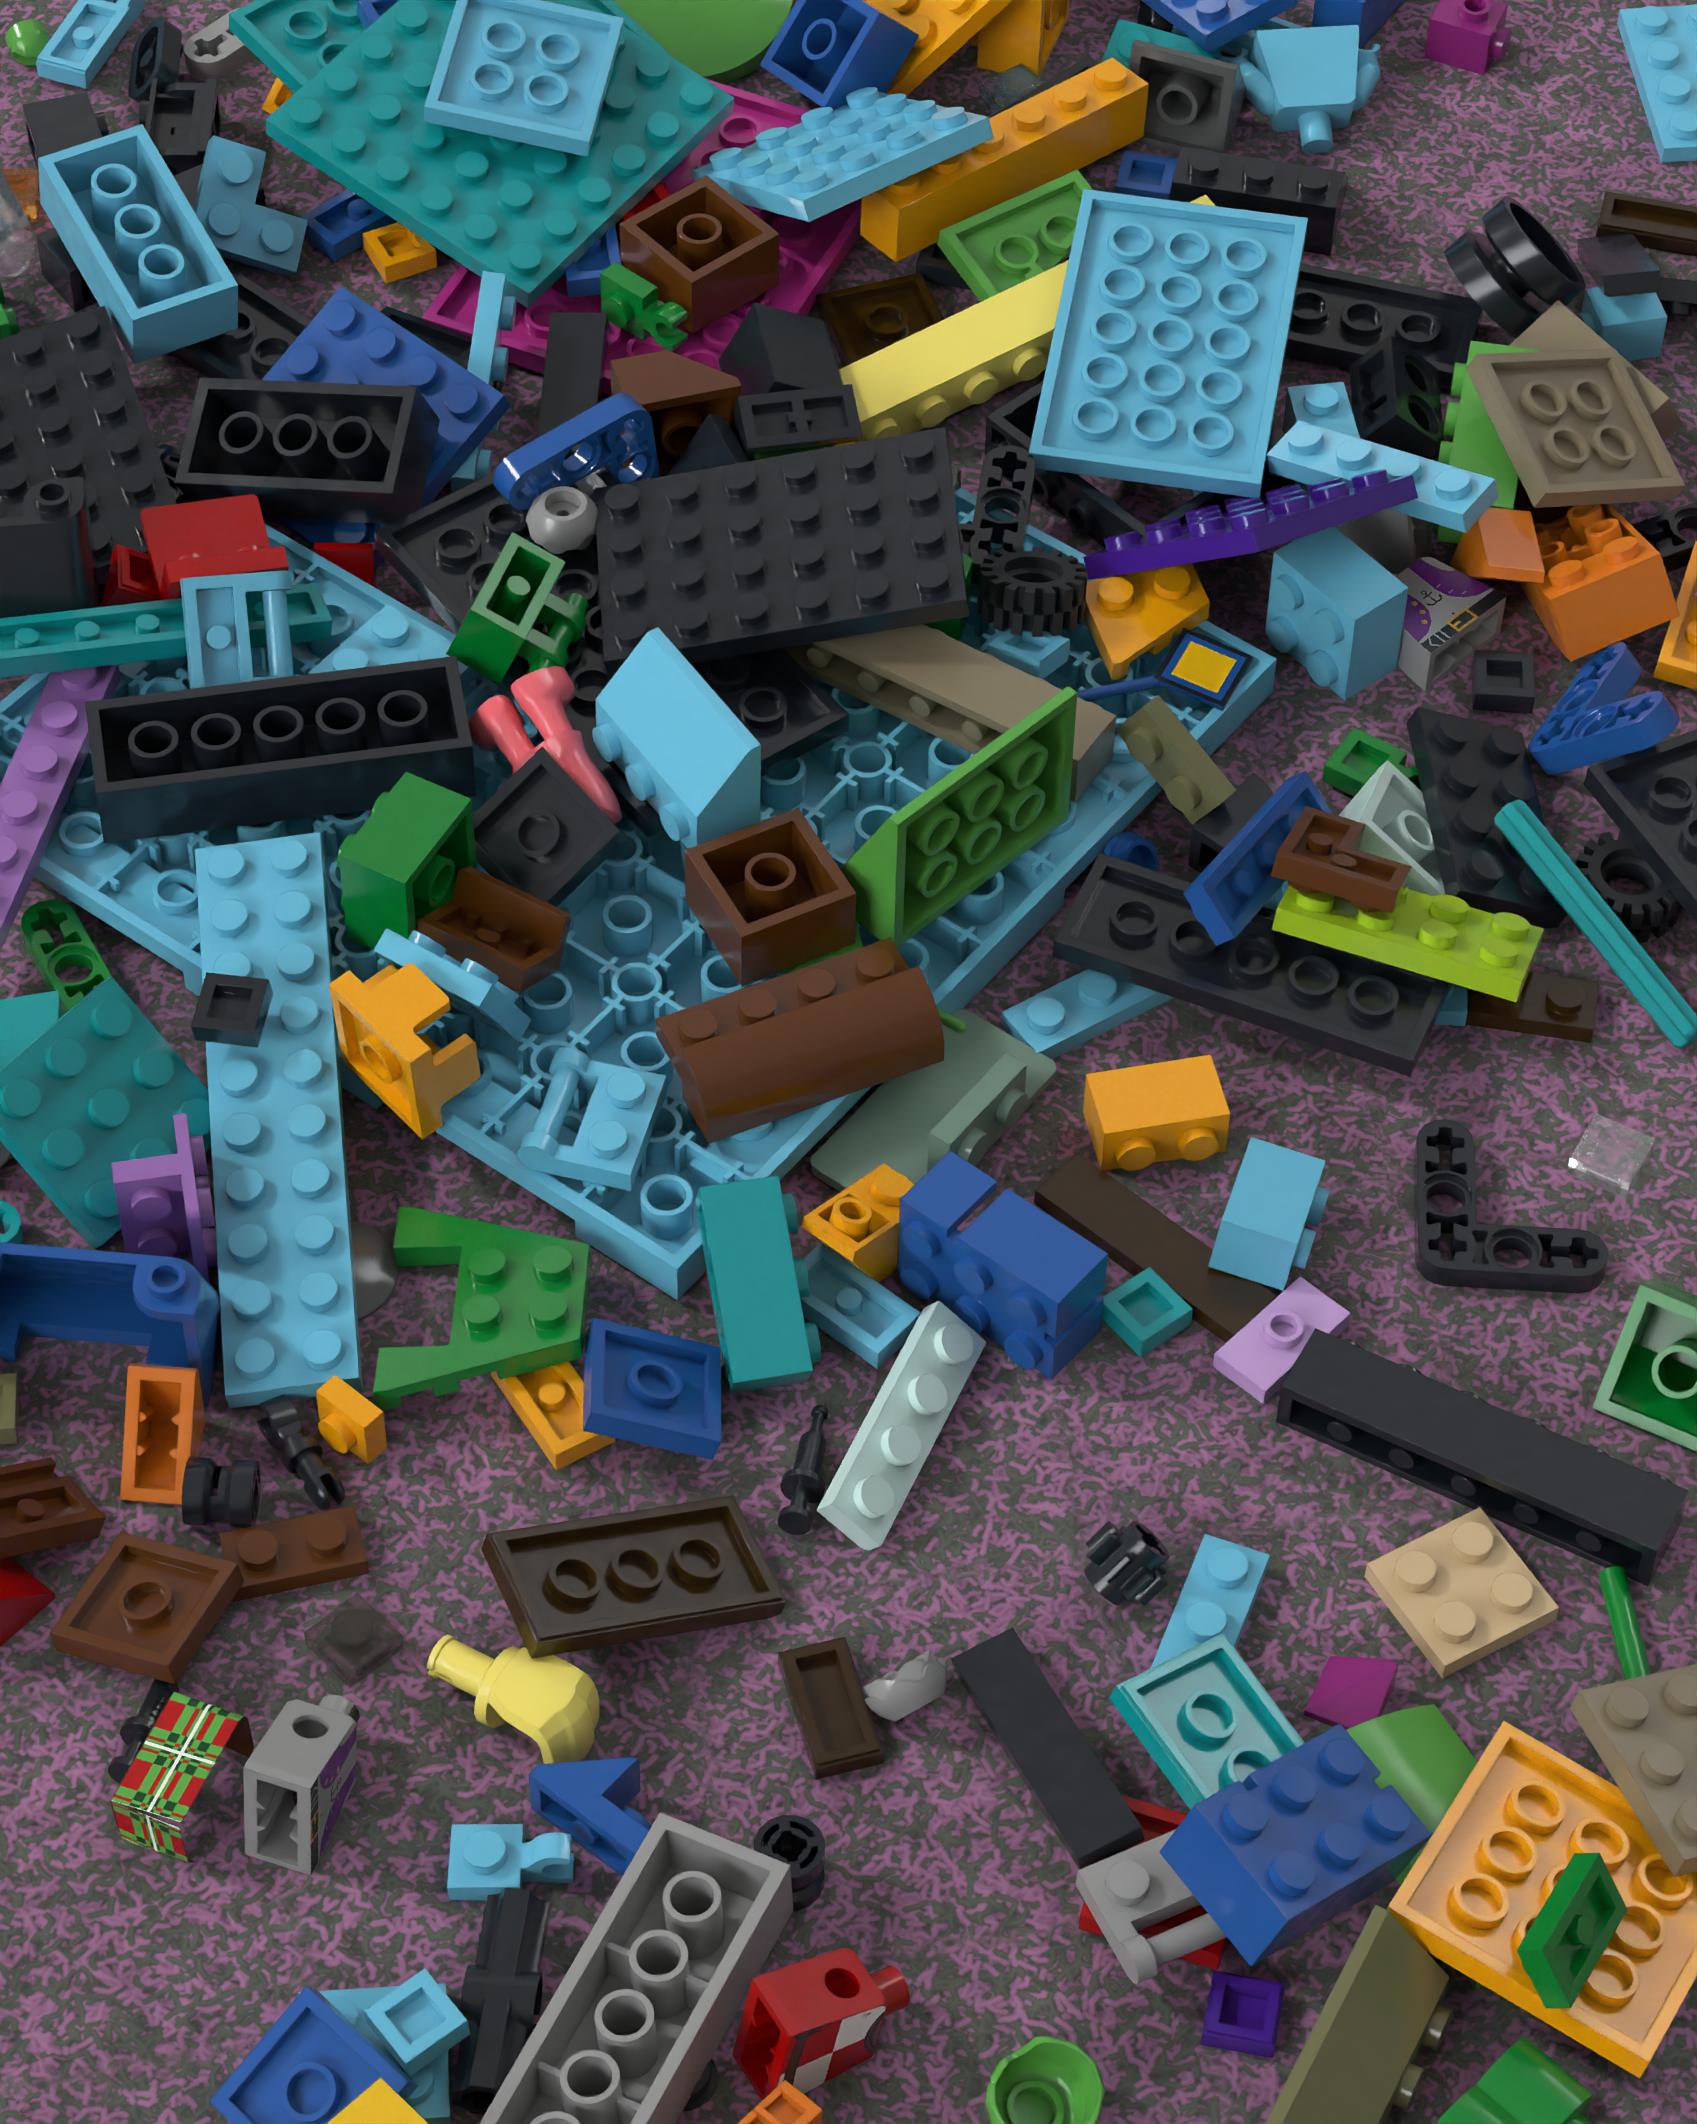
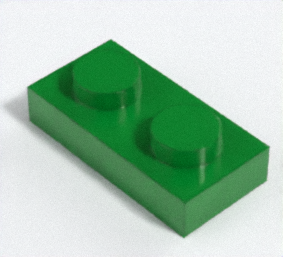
M1575 1853L1517 1949L1523 1968L1530 1976L1545 2008H1571L1628 1910L1600 1853Z

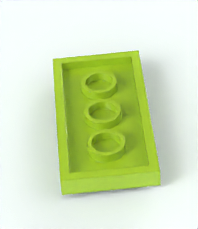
M1289 885L1277 907L1272 926L1274 931L1513 1002L1518 1000L1538 952L1544 931L1543 928L1530 925L1525 918L1513 913L1500 912L1492 914L1469 907L1464 900L1446 894L1431 896L1408 889V886L1393 913H1389L1383 910L1379 912L1363 911L1352 906L1347 899L1325 892L1306 893L1296 890Z

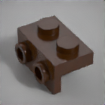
M467 866L458 872L452 900L418 919L416 931L442 945L446 949L445 954L460 963H463L465 958H468L499 977L498 982L521 993L559 970L571 923V915L554 905L471 866Z

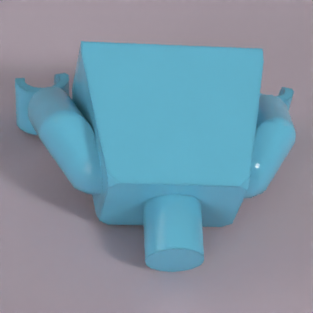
M1358 25L1257 30L1250 55L1251 62L1248 60L1247 48L1245 47L1237 49V57H1225L1220 52L1219 61L1239 65L1246 86L1245 97L1260 114L1268 116L1271 128L1274 131H1300L1302 151L1306 154L1325 153L1334 147L1332 129L1345 128L1349 125L1352 112L1365 106L1380 79L1378 63L1380 45L1373 44L1371 50L1359 49Z

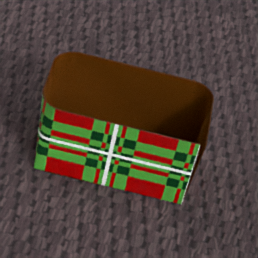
M173 1692L110 1800L121 1838L188 1863H193L194 1860L187 1858L180 1827L137 1810L182 1823L224 1747L246 1757H250L253 1753L254 1743L248 1718Z

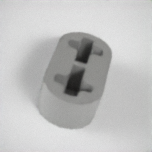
M237 9L228 12L185 42V66L187 73L192 78L200 81H206V79L220 80L257 57L229 30V13Z

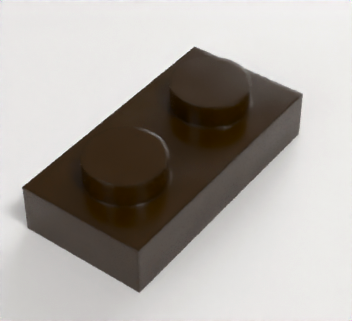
M1529 972L1517 1002L1470 989L1465 1025L1591 1043L1599 982Z

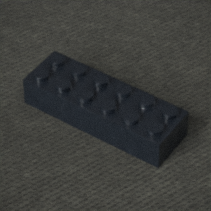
M456 656L85 702L96 797L104 843L371 810L378 797L385 791L390 792L405 772L463 796H476L473 745Z

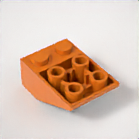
M1610 504L1573 506L1568 510L1567 515L1547 524H1534L1545 570L1544 583L1519 582L1555 646L1570 662L1680 616L1661 554Z

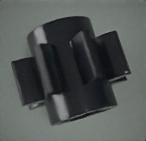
M1108 1521L1085 1543L1091 1550L1087 1557L1092 1561L1084 1569L1085 1575L1092 1586L1114 1605L1121 1606L1126 1600L1131 1602L1136 1598L1142 1605L1146 1606L1168 1584L1163 1577L1167 1571L1162 1565L1169 1559V1553L1158 1537L1137 1521H1132L1127 1527L1123 1525L1119 1530Z

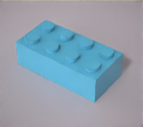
M143 124L38 158L40 204L99 306L105 305L113 330L133 364L238 329V284Z

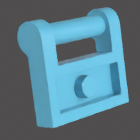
M290 571L180 579L190 689L300 675L293 672L286 590L292 589ZM262 592L269 676L253 678L246 593Z
M559 1048L555 1052L549 1068L552 1077L550 1086L533 1130L527 1132L522 1138L517 1152L518 1160L524 1166L535 1171L631 1191L667 1093V1076L590 1060L585 1053L575 1048ZM576 1088L591 1091L593 1093L573 1146L559 1144L557 1138Z

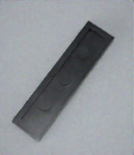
M1013 1627L951 1658L954 1671L1079 1870L1123 1852L1145 1840L1140 1823Z

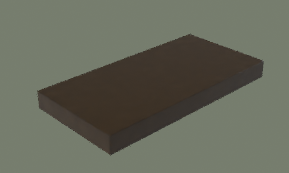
M734 1495L487 1533L481 1547L531 1659L768 1619L781 1614L787 1602Z

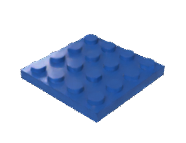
M340 286L262 379L271 381L417 387L440 419L420 509L432 502L511 407L504 394L342 286ZM273 518L313 547L314 543H374L376 568L384 559L375 547L374 531L388 524Z

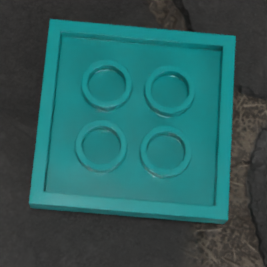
M112 976L102 981L0 1069L1 1143L83 1239L94 1249L103 1245L121 1229L111 1163L177 1154L173 1115L186 1113L189 1137L203 1135L205 1152L211 1148L208 1090Z

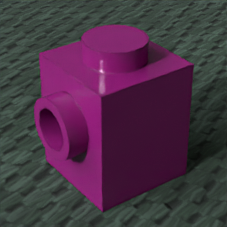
M1440 0L1429 19L1424 58L1485 75L1494 58L1499 60L1504 58L1510 43L1512 30L1505 27L1508 5L1493 0Z

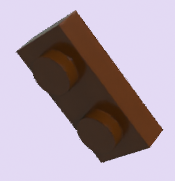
M354 1505L219 1533L224 1560L238 1563L244 1579V1583L232 1599L233 1602L369 1574L368 1561Z

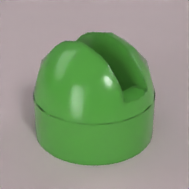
M27 19L14 24L5 36V42L12 57L19 64L26 67H37V57L51 39L45 25L36 19Z

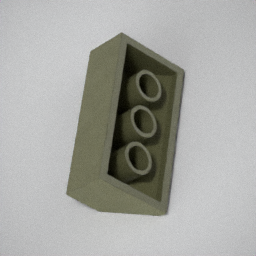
M1378 1905L1374 1906L1265 2124H1387L1395 2106L1407 2111L1411 2107L1425 2073V2069L1417 2066L1416 2063L1425 2046L1435 2051L1438 2050L1448 2030L1454 2010L1443 2005L1449 1976L1389 1910Z

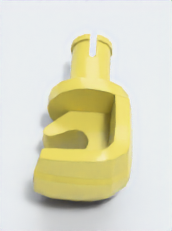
M448 1634L443 1636L434 1646L427 1662L428 1675L436 1679L439 1678L475 1696L474 1715L478 1722L491 1728H497L506 1721L527 1734L540 1747L544 1764L582 1761L586 1757L595 1740L594 1730L599 1720L598 1691L587 1673L555 1655L531 1659L525 1647L520 1649L511 1646L493 1659L457 1641V1638Z

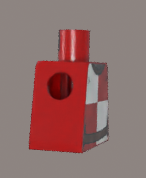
M841 1948L752 1978L732 2055L761 2100H764L784 2080L804 2094L873 2056L884 2017L906 2008L910 2004V1993L907 1983L901 1972L894 1966H888L869 1974L856 1953L847 1948Z

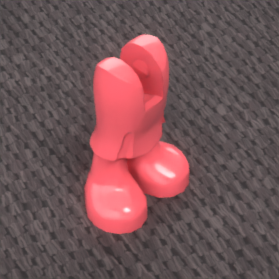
M559 666L542 668L520 677L511 685L510 690L521 709L529 716L544 739L536 747H534L524 729L521 713L514 702L504 695L493 696L476 710L469 721L472 740L484 751L494 752L499 750L513 767L512 775L543 747L558 760L615 823L622 819L620 805L614 791L588 755L582 733L578 730H573L566 716L564 708L574 698L575 689L574 683L565 668Z

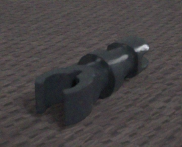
M282 1394L260 1403L261 1410L268 1416L257 1420L260 1431L272 1446L274 1445L276 1449L283 1451L281 1455L282 1463L290 1473L297 1472L305 1483L304 1490L313 1504L321 1510H328L330 1507L328 1491L336 1503L340 1505L345 1499V1487L334 1469L330 1466L326 1467L322 1461L323 1450L316 1438L305 1436L303 1424L292 1402L287 1396Z

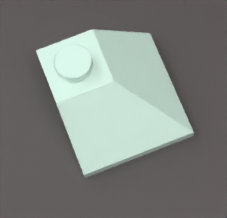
M1387 760L1378 768L1339 816L1365 824L1358 850L1412 866L1407 883L1408 889L1431 896L1445 894L1422 791Z

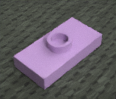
M1300 1276L1214 1353L1213 1367L1264 1404L1281 1389L1282 1383L1315 1328L1338 1337L1349 1327L1351 1313Z

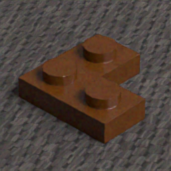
M1306 806L1276 853L1271 876L1286 880L1291 887L1302 892H1325L1347 899L1352 906L1363 911L1379 912L1383 910L1393 913L1406 890L1412 866L1358 850L1365 828L1364 823Z

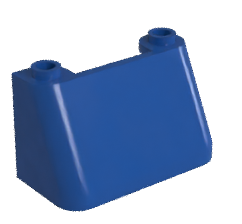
M0 1242V1359L3 1358L4 1362H17L23 1336L149 1346L146 1359L147 1365L198 1369L203 1405L208 1407L222 1346L220 1295L193 1265L186 1260L175 1257Z

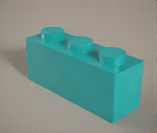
M779 1175L699 1187L695 1205L728 1394L807 1382L813 1372L812 1363L821 1362V1347L815 1322L804 1323L800 1298L810 1296V1287L804 1258L793 1259L789 1233L798 1232V1217L793 1194H782Z

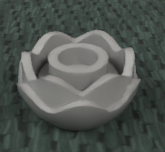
M559 486L543 492L533 501L527 512L526 522L530 536L536 544L542 545L553 554H560L567 550H583L590 545L594 535H596L598 511L595 503L587 494L572 487Z
M930 1649L924 1654L917 1656L914 1660L906 1662L899 1671H891L882 1678H878L872 1683L865 1685L864 1689L868 1695V1698L865 1699L866 1704L880 1717L895 1722L945 1694L947 1683V1669L943 1658L937 1659Z

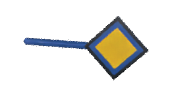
M1183 628L1156 675L1077 691V697L1089 702L1164 686L1223 711L1251 665L1254 656Z

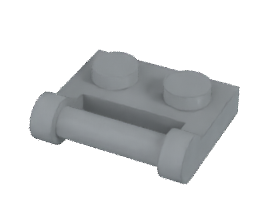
M1175 1830L1077 1871L1075 1882L1077 1889L1126 1975L1134 1984L1155 1977L1158 1974V1967L1227 1938L1208 1913L1148 1939L1137 1933L1140 1930L1201 1905L1159 1853Z

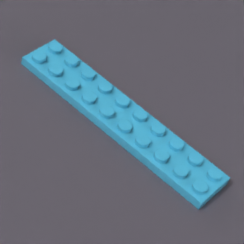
M316 832L195 849L202 985L206 972L269 979L273 991V997L258 1048L206 1042L225 1397L230 1409L260 1405V1403L282 1394L287 1396L289 1400L316 1397V1390L334 1375H337L356 1391H363L338 1036L329 983L334 980L325 856L321 834Z

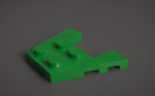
M409 1206L399 1207L393 1245L397 1267L459 1265L449 1345L379 1348L373 1388L375 1404L379 1409L389 1410L402 1406L401 1396L430 1388L433 1389L435 1397L460 1390L461 1380L497 1371L498 1377L501 1380L583 1358L592 1270L589 1244Z

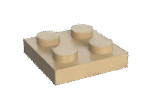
M1480 1507L1366 1565L1364 1577L1442 1679L1557 1619L1558 1605Z

